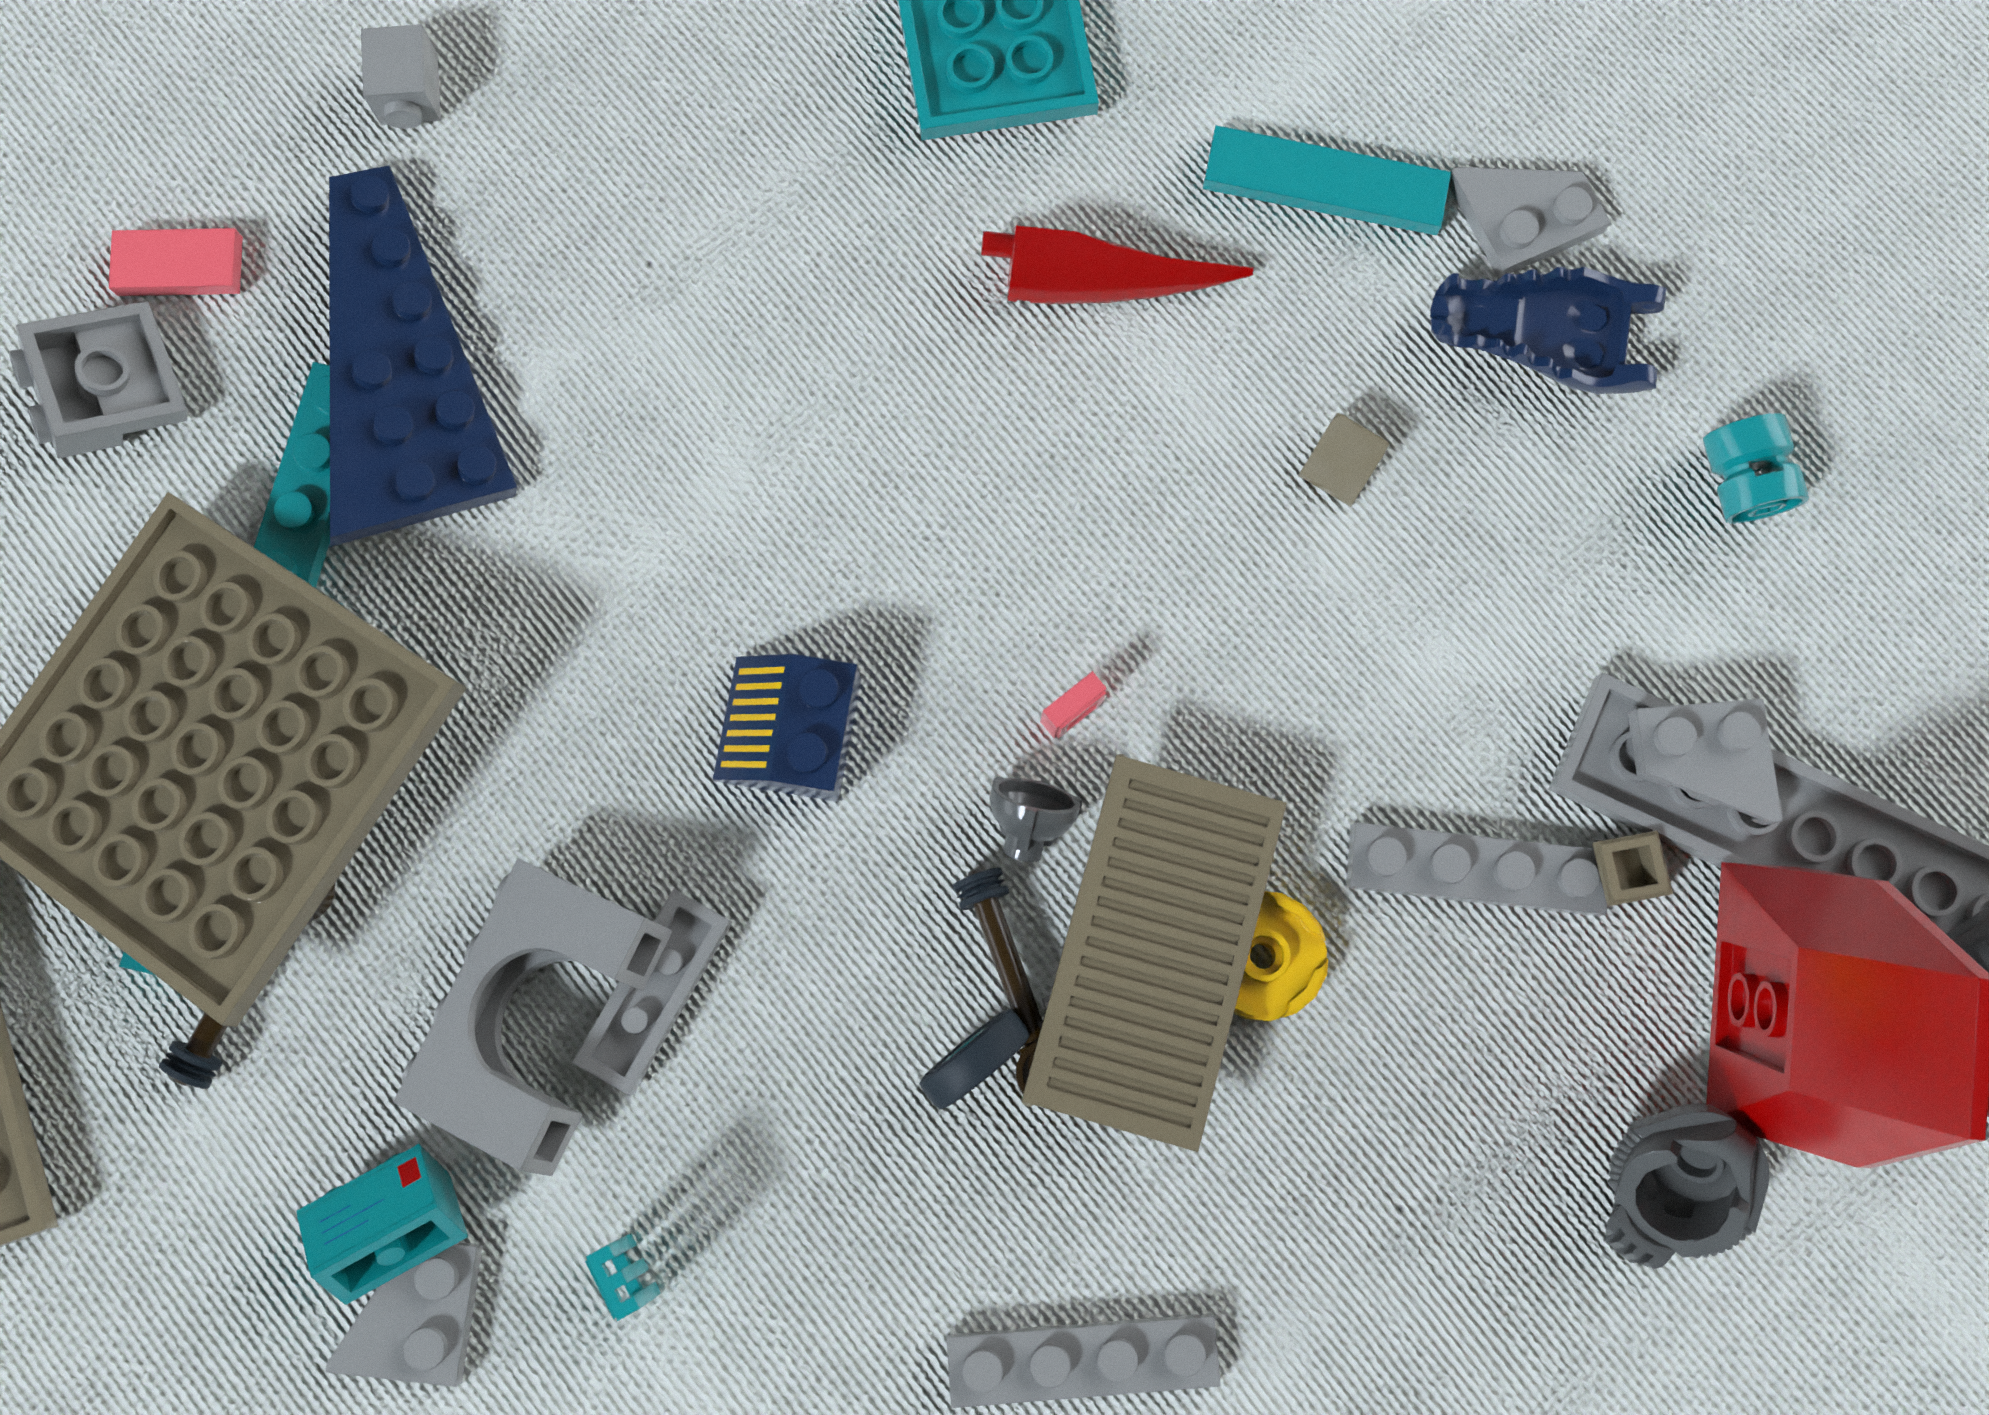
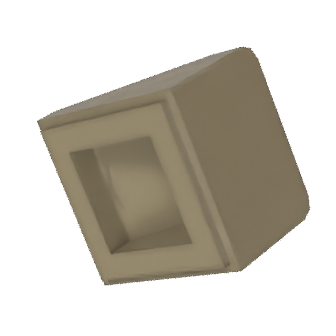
M1336 413L1298 476L1351 507L1390 444L1385 439L1343 414Z
M1658 830L1592 843L1607 907L1673 894Z

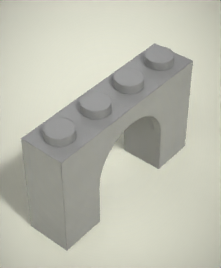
M517 858L511 872L503 878L497 888L495 903L484 925L467 946L464 957L465 962L449 993L438 1003L434 1012V1022L418 1054L407 1064L402 1076V1085L393 1102L519 1171L553 1176L583 1114L528 1086L511 1070L505 1058L501 1042L502 1020L507 1004L517 987L531 973L545 965L559 961H577L616 981L644 991L673 931Z

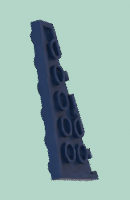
M390 165L329 177L330 547L515 497L517 491L515 479Z

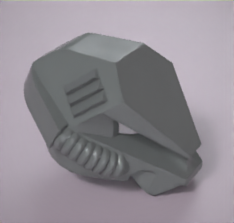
M1710 1104L1683 1105L1630 1122L1631 1126L1627 1129V1133L1622 1135L1623 1140L1617 1142L1618 1147L1614 1148L1615 1154L1611 1156L1613 1162L1609 1164L1611 1170L1608 1172L1610 1177L1608 1184L1615 1192V1202L1607 1222L1604 1241L1630 1263H1638L1657 1269L1663 1267L1675 1252L1682 1258L1694 1257L1698 1259L1701 1256L1707 1258L1709 1254L1716 1256L1718 1252L1724 1253L1725 1249L1731 1250L1733 1245H1739L1740 1241L1745 1240L1746 1235L1749 1236L1752 1232L1756 1233L1769 1186V1164L1757 1137L1732 1116Z

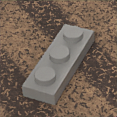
M675 889L670 893L654 921L673 932L644 991L619 982L572 1062L627 1095H634L733 923Z

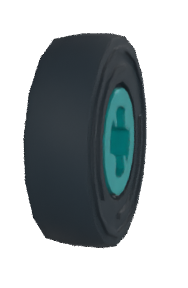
M1010 1008L1000 1012L957 1045L923 1076L919 1083L923 1092L940 1110L952 1105L1009 1060L1027 1042L1030 1033L1025 1024Z

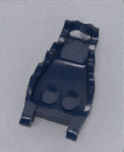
M1561 266L1547 274H1540L1536 269H1530L1521 274L1506 273L1496 281L1488 279L1468 280L1459 277L1458 273H1453L1443 281L1434 295L1430 309L1431 332L1439 342L1455 347L1473 348L1489 352L1527 366L1572 389L1594 394H1623L1656 389L1658 369L1649 364H1626L1631 314H1654L1663 311L1667 288L1655 284L1632 283L1587 267L1569 270Z

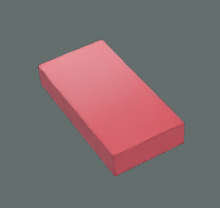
M235 228L112 230L108 288L117 296L240 294L243 237Z

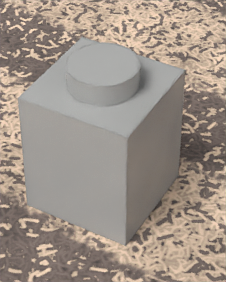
M423 25L361 29L363 97L380 125L408 129L417 127L422 122L441 121L438 55Z

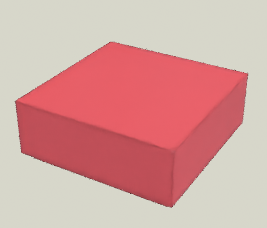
M1092 671L1042 711L1040 723L1053 739L1056 737L1059 739L1102 705L1106 695V686Z

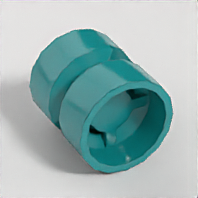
M1768 413L1752 416L1724 425L1703 437V444L1711 472L1724 478V481L1717 487V494L1726 523H1745L1772 517L1797 508L1809 500L1800 465L1788 462L1787 459L1794 451L1795 446L1786 415ZM1761 471L1762 475H1755V472Z

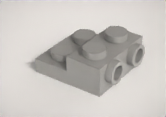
M148 301L16 325L20 349L8 351L19 388L31 386L34 388L39 405L29 406L28 412L38 443L52 442L58 459L124 445L123 434L187 421V408Z

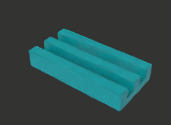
M632 1233L586 1256L587 1260L585 1261L612 1318H616L617 1321L639 1310L661 1294L656 1282L643 1288L638 1278L639 1275L649 1270L644 1257L631 1264L626 1254V1251L637 1246ZM609 1260H612L617 1270L611 1276L604 1264ZM623 1285L629 1294L624 1300H622L617 1288Z

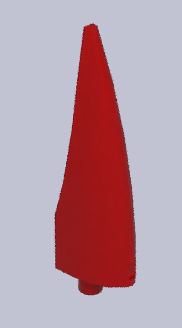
M1016 225L1012 228V233L983 231L981 256L1010 258L1007 301L1010 302L1021 300L1041 304H1083L1150 299L1201 290L1252 276L1254 267L1167 258L1085 235L1077 231Z

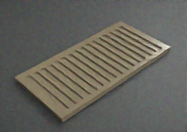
M1124 754L1116 755L1021 1099L1024 1106H1039L1195 1152L1199 1151L1287 805L1286 802L1134 760Z

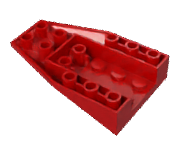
M1721 862L1706 1104H1710L1732 1116L1756 1137L1856 1168L1871 1169L1986 1141L1987 1117H1989V973L1889 881L1801 867Z

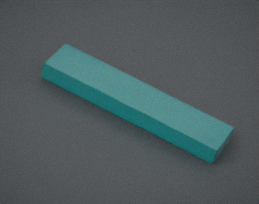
M1215 125L1202 189L1437 236L1442 227L1451 172Z

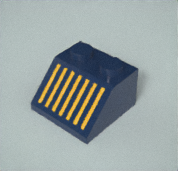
M798 654L736 657L712 780L714 782L839 802L861 684L858 665Z

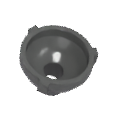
M1002 776L994 778L989 796L993 816L999 823L1001 834L1006 836L1003 852L1013 859L1024 862L1039 861L1043 847L1051 846L1077 820L1083 803L1079 796H1073L1056 786L1031 779L1004 778Z

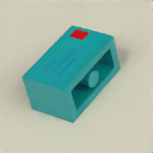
M420 1144L391 1156L379 1166L342 1186L329 1190L322 1197L296 1211L311 1278L344 1305L349 1304L468 1237L450 1173Z

